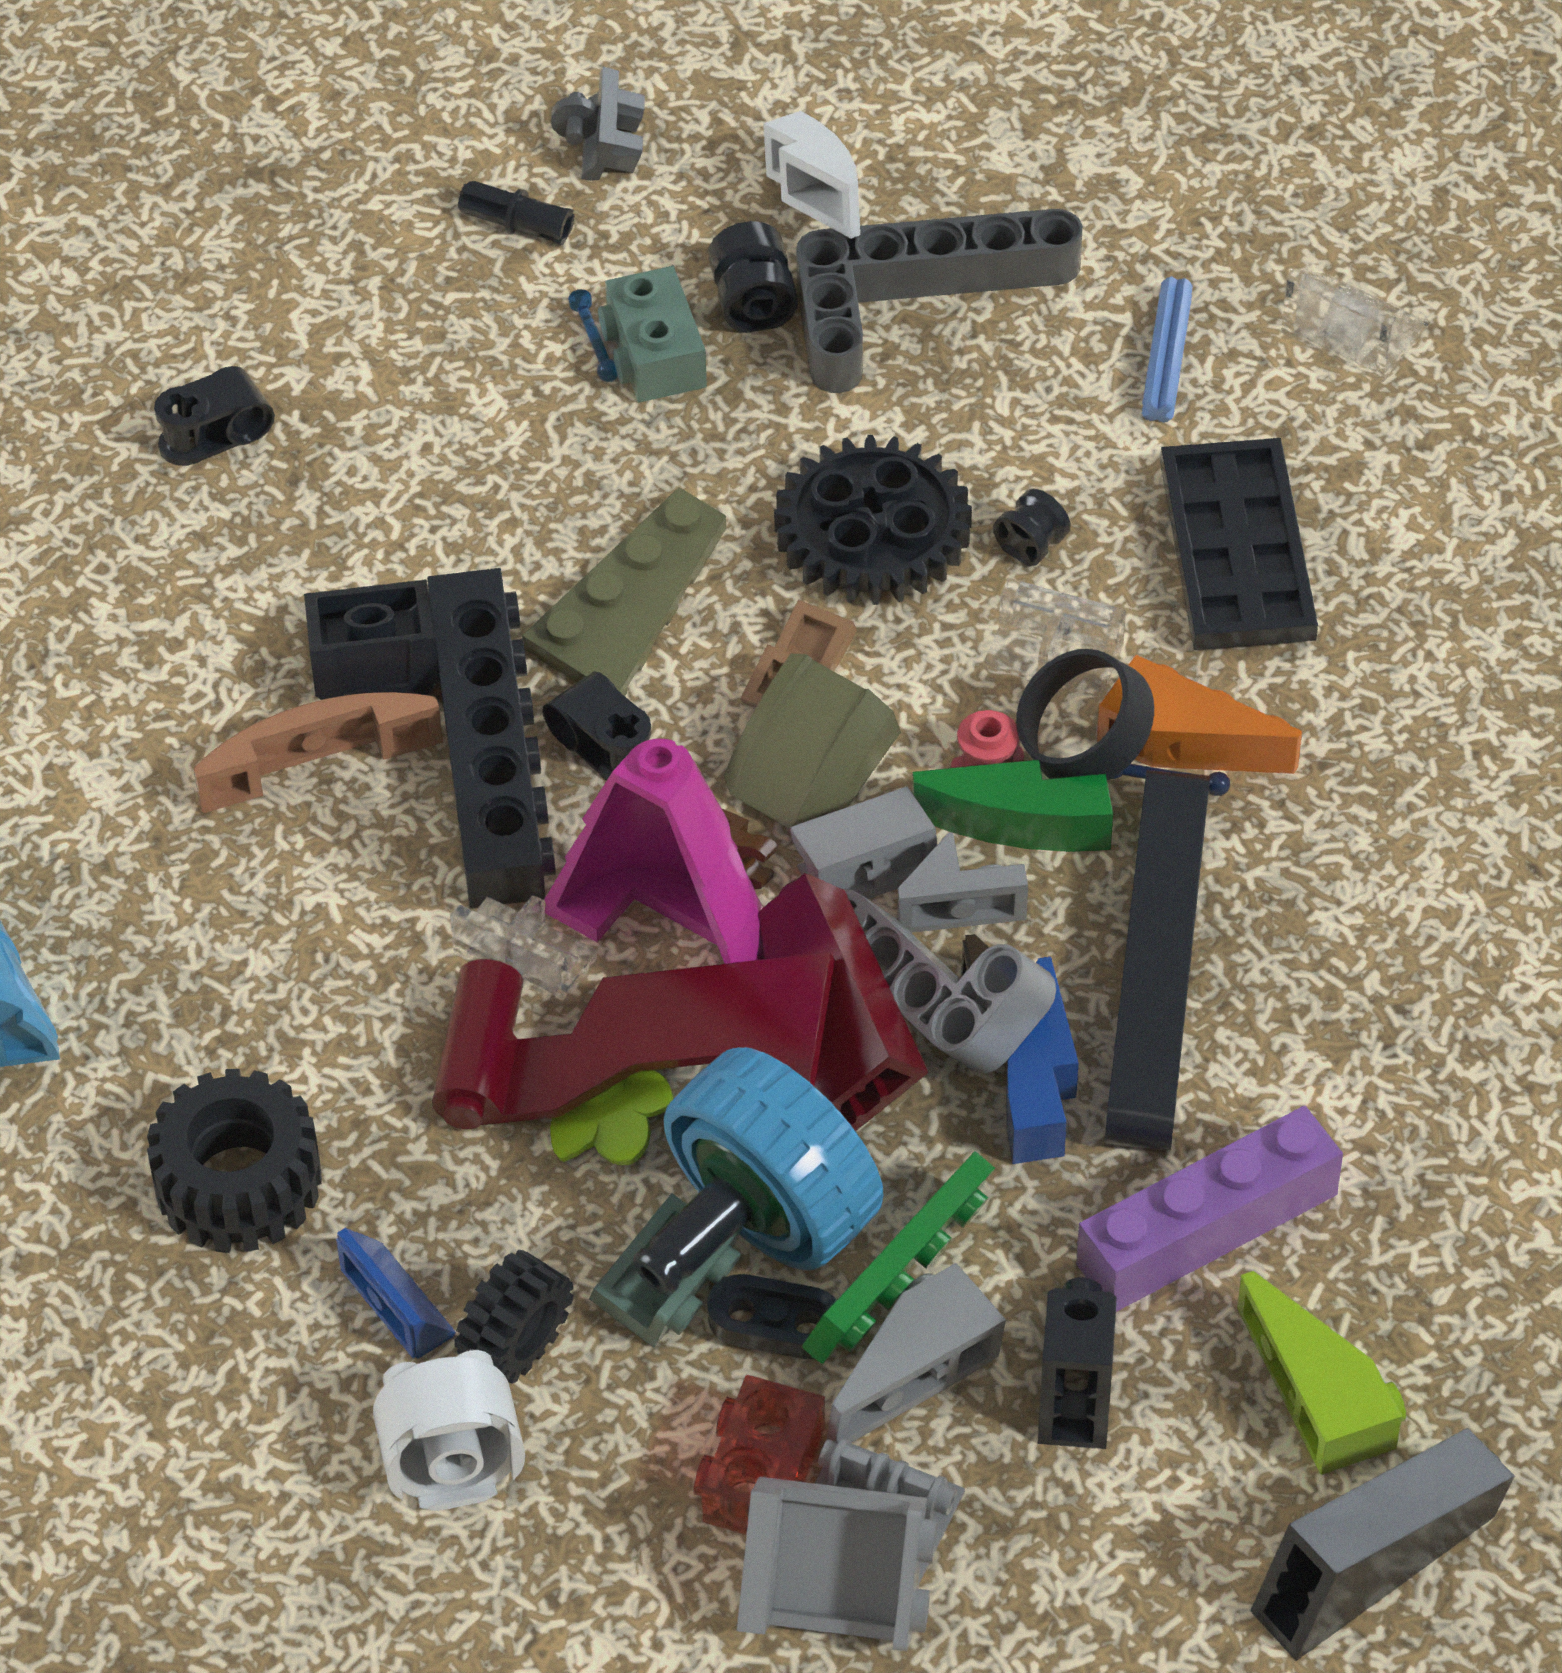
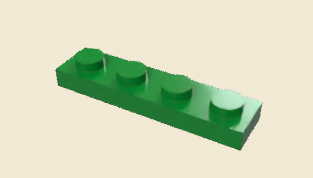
M974 1151L827 1310L802 1345V1348L822 1365L840 1345L847 1351L852 1352L875 1325L876 1320L869 1313L877 1304L880 1303L889 1311L895 1305L900 1295L915 1280L907 1273L908 1270L916 1262L927 1269L951 1241L952 1238L944 1232L950 1224L955 1221L964 1228L983 1207L989 1197L980 1189L995 1167Z

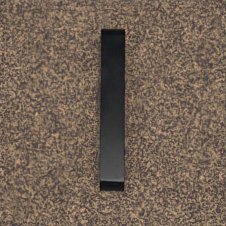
M1146 771L1108 1100L1105 1144L1171 1151L1210 776Z

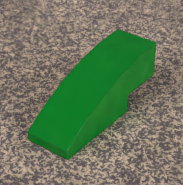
M1039 760L912 772V794L933 825L948 832L987 843L1031 850L1063 852L1111 850L1113 810L1106 774L1042 780Z

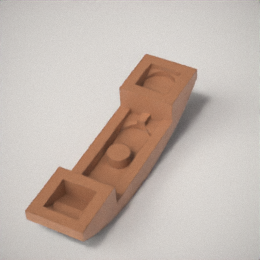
M397 692L345 695L304 704L261 720L223 742L193 768L201 810L203 813H207L263 796L261 775L369 743H377L383 760L443 743L440 709L436 697Z

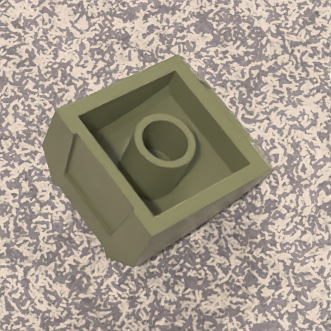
M790 653L747 723L728 763L724 778L730 795L790 829L792 826L847 808L901 731L894 711L870 689H864L814 661L807 654Z

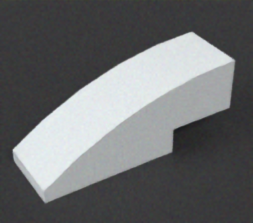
M802 111L763 123L766 176L781 184L782 202L849 238L859 236L860 217L857 171L849 150L841 140L821 122Z

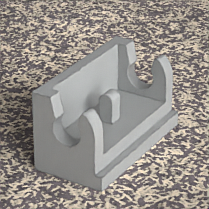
M908 786L790 827L792 841L804 860V863L797 865L801 875L807 873L843 890H854L867 899L898 889L937 846L936 828Z

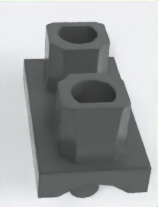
M603 66L599 76L598 93L586 99L583 93L572 92L569 97L559 100L552 107L551 126L558 135L565 137L567 142L572 145H578L583 141L581 179L599 180L605 167L633 173L642 155L643 136L616 130V128L636 133L645 109V95L618 88L619 70Z

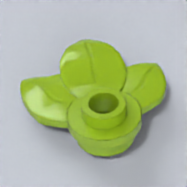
M654 1070L637 1072L563 1116L552 1118L550 1126L551 1144L558 1159L561 1162L568 1161L595 1146L600 1156L612 1164L631 1165L637 1162L645 1153L650 1143L651 1129L648 1117L657 1116L665 1112L669 1103L674 1099L673 1091L668 1081Z

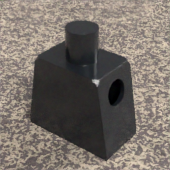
M1072 1278L1062 1288H1054L1048 1291L1037 1444L1106 1449L1117 1297L1111 1292H1104L1102 1286L1090 1278ZM1065 1369L1088 1370V1388L1081 1391H1073L1064 1386Z

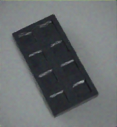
M1281 438L1161 447L1160 466L1193 650L1316 641L1318 622Z

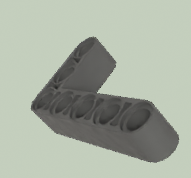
M1045 209L860 226V235L854 238H849L832 228L819 229L805 234L797 243V292L812 382L823 391L843 393L858 386L862 380L863 330L858 303L1053 286L1072 281L1077 277L1081 268L1083 225L1080 219L1072 212L1063 209Z

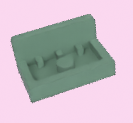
M673 1193L669 1195L595 1286L589 1300L652 1347L658 1344L669 1329L677 1335H680L703 1304L701 1300L695 1297L708 1280L715 1285L721 1279L727 1277L742 1255L733 1247L743 1226L690 1277L678 1282L679 1288L674 1293L664 1295L652 1289L636 1271L634 1255L641 1248L646 1249L649 1247L652 1237L687 1205Z

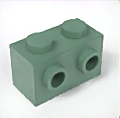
M674 265L605 280L607 305L598 307L601 331L606 342L616 341L618 348L613 350V356L619 381L621 384L631 382L638 403L707 388L706 350Z

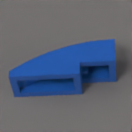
M1051 956L1038 958L1036 963L1049 971L1055 980L1056 994L1054 1002L1048 1012L1007 1061L1006 1128L1012 1165L1065 1156L1067 1122L1061 1100L1077 1098L1079 1062Z

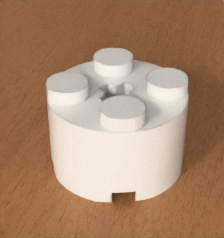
M470 1350L457 1357L438 1358L419 1364L402 1362L395 1364L384 1373V1387L380 1390L374 1402L373 1416L387 1482L395 1496L403 1500V1492L417 1497L420 1508L441 1511L485 1502L498 1494L497 1482L510 1472L513 1481L520 1474L525 1462V1450L510 1386L505 1375L493 1365V1360L488 1353Z

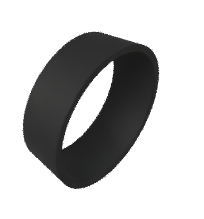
M1072 650L1046 663L1027 684L1017 708V733L1025 750L1033 760H1039L1041 771L1049 779L1106 774L1108 781L1126 769L1143 749L1153 725L1154 698L1146 679L1132 667L1100 650ZM1097 668H1115L1121 680L1122 701L1117 718L1106 735L1093 747L1075 756L1052 758L1040 754L1038 749L1039 724L1048 703L1058 690L1071 679L1084 672Z

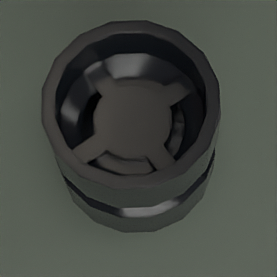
M748 221L736 223L723 229L716 235L708 248V258L714 282L718 286V297L723 316L728 325L742 333L775 329L783 326L793 317L798 308V295L792 273L788 269V259L783 240L777 229L767 223Z

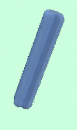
M1170 276L1161 282L1142 401V415L1149 421L1168 422L1174 417L1193 288L1191 282L1186 278L1177 280Z

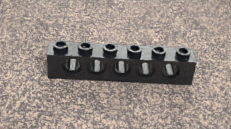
M501 568L427 576L469 908L544 900L546 897L544 876L556 875L552 837L539 838L538 825L549 824L544 786L532 787L530 776L541 774L537 736L525 738L523 727L534 725L530 687L518 689L516 678L527 676L523 639L511 640L510 629L520 628L516 591L504 592Z

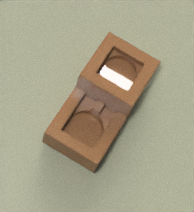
M798 599L775 647L767 644L740 698L741 701L756 708L790 653L807 654L814 661L835 671L857 631L854 622Z

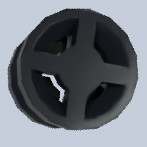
M1033 488L1026 490L1016 501L1015 511H1005L994 522L993 533L1004 552L1030 567L1037 565L1048 554L1049 544L1060 543L1070 532L1071 523L1068 514L1053 496Z

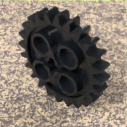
M867 435L864 447L856 448L852 441L846 437L842 439V452L835 453L827 446L822 445L819 447V463L802 457L800 459V474L786 473L785 490H777L776 493L777 509L774 510V532L777 533V548L779 552H787V567L790 570L803 567L804 584L808 585L820 578L823 579V595L829 596L839 587L846 588L847 602L853 603L860 591L869 593L873 605H878L882 592L890 591L898 602L904 601V587L911 585L916 591L925 594L927 593V576L941 582L947 580V565L959 566L961 564L962 548H969L972 506L968 505L967 486H958V471L956 469L942 471V456L940 454L922 460V444L916 443L904 452L899 450L898 437L893 436L886 447L883 448L877 447L873 435Z

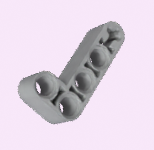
M845 890L863 931L865 929L868 930L865 935L901 1014L934 1046L974 1072L987 1074L1001 1067L1053 1004L1056 994L1054 978L1049 971L1008 944H997L987 948L965 974L959 978L895 917L858 892Z

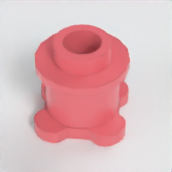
M993 710L978 711L968 715L960 723L957 731V740L963 754L952 760L951 768L1024 761V751L1019 746L1020 739L1016 723L1006 714Z

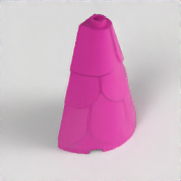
M659 738L640 743L630 751L611 773L583 816L582 820L586 826L566 854L565 859L567 862L544 899L546 903L545 913L598 942L635 899L716 944L724 964L765 959L758 913L763 906L744 869L737 851L738 847L731 838L729 822L692 756L684 746H677L673 740Z

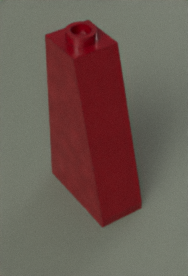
M804 873L798 879L785 885L779 895L758 911L765 959L824 952H831L835 962L815 1088L837 1108L856 1132L929 1072L845 890Z

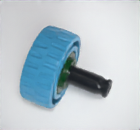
M745 1047L729 1049L700 1071L667 1106L663 1122L667 1142L677 1163L698 1194L652 1237L649 1247L646 1249L641 1248L634 1255V1267L640 1277L652 1289L660 1294H672L679 1288L678 1282L690 1277L742 1226L743 1229L740 1236L770 1258L799 1270H814L822 1267L845 1248L879 1212L883 1202V1185L876 1164L863 1141L849 1122L804 1077L783 1062L761 1051Z

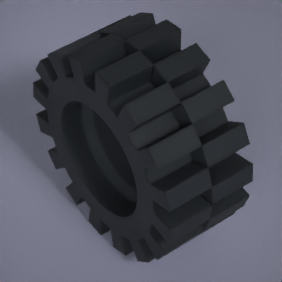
M517 1250L515 1255L513 1253L506 1255L502 1266L496 1263L489 1271L490 1279L487 1282L481 1280L475 1289L478 1292L477 1297L474 1301L468 1300L463 1310L468 1315L458 1322L456 1331L460 1335L454 1339V1346L458 1348L456 1351L458 1355L470 1350L488 1353L493 1360V1365L505 1375L507 1381L511 1384L518 1381L520 1374L525 1376L531 1370L533 1361L536 1358L539 1360L545 1354L544 1348L549 1341L551 1343L555 1342L559 1335L556 1329L558 1325L566 1322L569 1314L564 1309L572 1304L574 1296L570 1293L574 1288L573 1282L569 1281L568 1277L524 1250Z

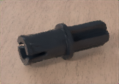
M469 181L463 185L458 200V209L462 213L505 226L506 233L512 235L517 230L563 245L574 225L575 214H573V209L529 197L528 192L523 189H518L515 193L477 181Z

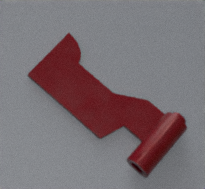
M831 952L603 977L571 1034L517 1039L514 1034L524 984L521 974L512 966L497 960L477 959L469 961L461 967L432 1098L433 1109L449 1125L465 1130L475 1129L480 1125L557 1118L637 1072L710 1064L723 1052L738 1047L755 1049L776 1058L792 1068L815 1087L835 959Z

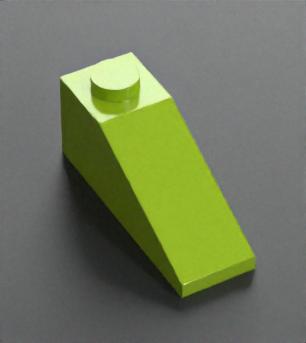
M1254 1271L1242 1274L1237 1310L1320 1475L1397 1449L1401 1422L1406 1420L1405 1405L1397 1386L1392 1381L1384 1382L1373 1359Z

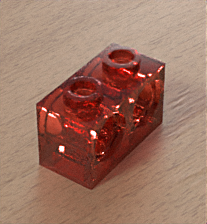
M748 1374L745 1375L737 1399L727 1396L721 1407L716 1426V1436L720 1437L721 1440L715 1456L705 1454L696 1473L693 1493L702 1497L703 1523L747 1535L751 1492H740L733 1489V1487L742 1483L755 1484L759 1477L806 1483L825 1432V1396ZM766 1425L781 1428L780 1431L771 1434L756 1431L757 1428Z

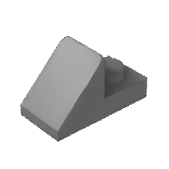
M953 832L948 833L898 887L897 920L911 933L1026 920L1028 882L1024 864L1009 866L992 864L978 869L960 871Z

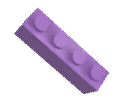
M1304 1105L1080 1222L1076 1265L1086 1278L1097 1281L1102 1286L1104 1292H1111L1117 1297V1312L1338 1194L1343 1152Z

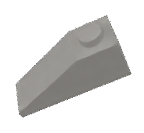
M957 1263L935 1275L927 1273L919 1276L900 1295L832 1403L827 1439L839 1443L844 1437L851 1440L852 1443L999 1357L1006 1319Z

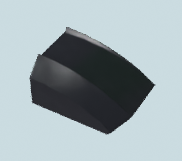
M427 579L304 594L315 696L320 700L345 695L382 692L411 693L427 696L440 682Z

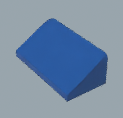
M348 1228L337 1232L336 1241L342 1273L412 1358L416 1357L419 1359L454 1337L456 1331L383 1243Z

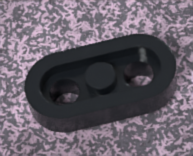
M734 1274L721 1279L711 1289L707 1299L708 1323L713 1334L729 1345L801 1359H815L802 1348V1345L811 1333H801L797 1330V1327L804 1323L817 1325L822 1316L837 1300L832 1294L821 1288L749 1274ZM740 1310L748 1311L753 1315L747 1321L734 1320L730 1316Z

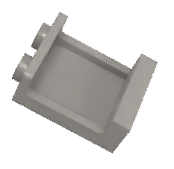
M759 1477L751 1491L737 1631L765 1635L769 1625L891 1640L893 1641V1650L907 1651L912 1633H925L928 1619L930 1590L917 1588L920 1562L933 1563L938 1521L925 1519L927 1498Z

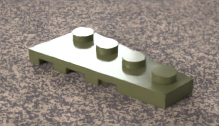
M678 487L522 635L524 649L576 683L593 671L600 672L615 685L619 692L626 696L628 685L637 670H642L652 653V646L665 625L668 626L679 608L678 603L689 584L695 582L726 530V515Z

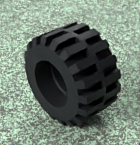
M225 1069V1077L213 1079L211 1072L197 1076L198 1085L192 1088L182 1084L173 1091L174 1103L163 1101L156 1111L157 1123L150 1124L147 1135L149 1143L147 1153L157 1203L162 1215H167L169 1226L178 1235L187 1229L189 1242L201 1248L208 1239L214 1240L216 1252L230 1253L231 1244L243 1242L244 1252L259 1250L258 1239L268 1236L272 1244L286 1238L284 1226L287 1223L293 1228L298 1229L305 1222V1207H315L319 1198L317 1186L322 1185V1171L313 1117H309L308 1105L301 1095L293 1097L290 1085L281 1079L271 1085L269 1084L268 1073L256 1070L252 1072L250 1077L241 1076L240 1069ZM247 1147L266 1153L254 1165L238 1171L223 1172L203 1166L217 1153L231 1148Z

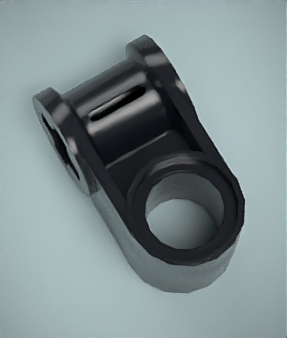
M238 366L224 367L209 376L186 385L169 388L158 396L154 405L157 422L162 425L163 429L158 441L160 454L167 462L179 466L196 464L238 445H247L261 439L269 432L275 418L273 408L249 374ZM174 405L177 406V413L172 411ZM194 437L195 445L193 448H190L189 438Z
M593 671L546 703L542 710L544 720L553 736L569 751L576 752L605 780L609 778L611 773L632 749L640 743L649 740L652 734L650 718L646 712L633 704L617 690L615 685L605 675L597 671Z

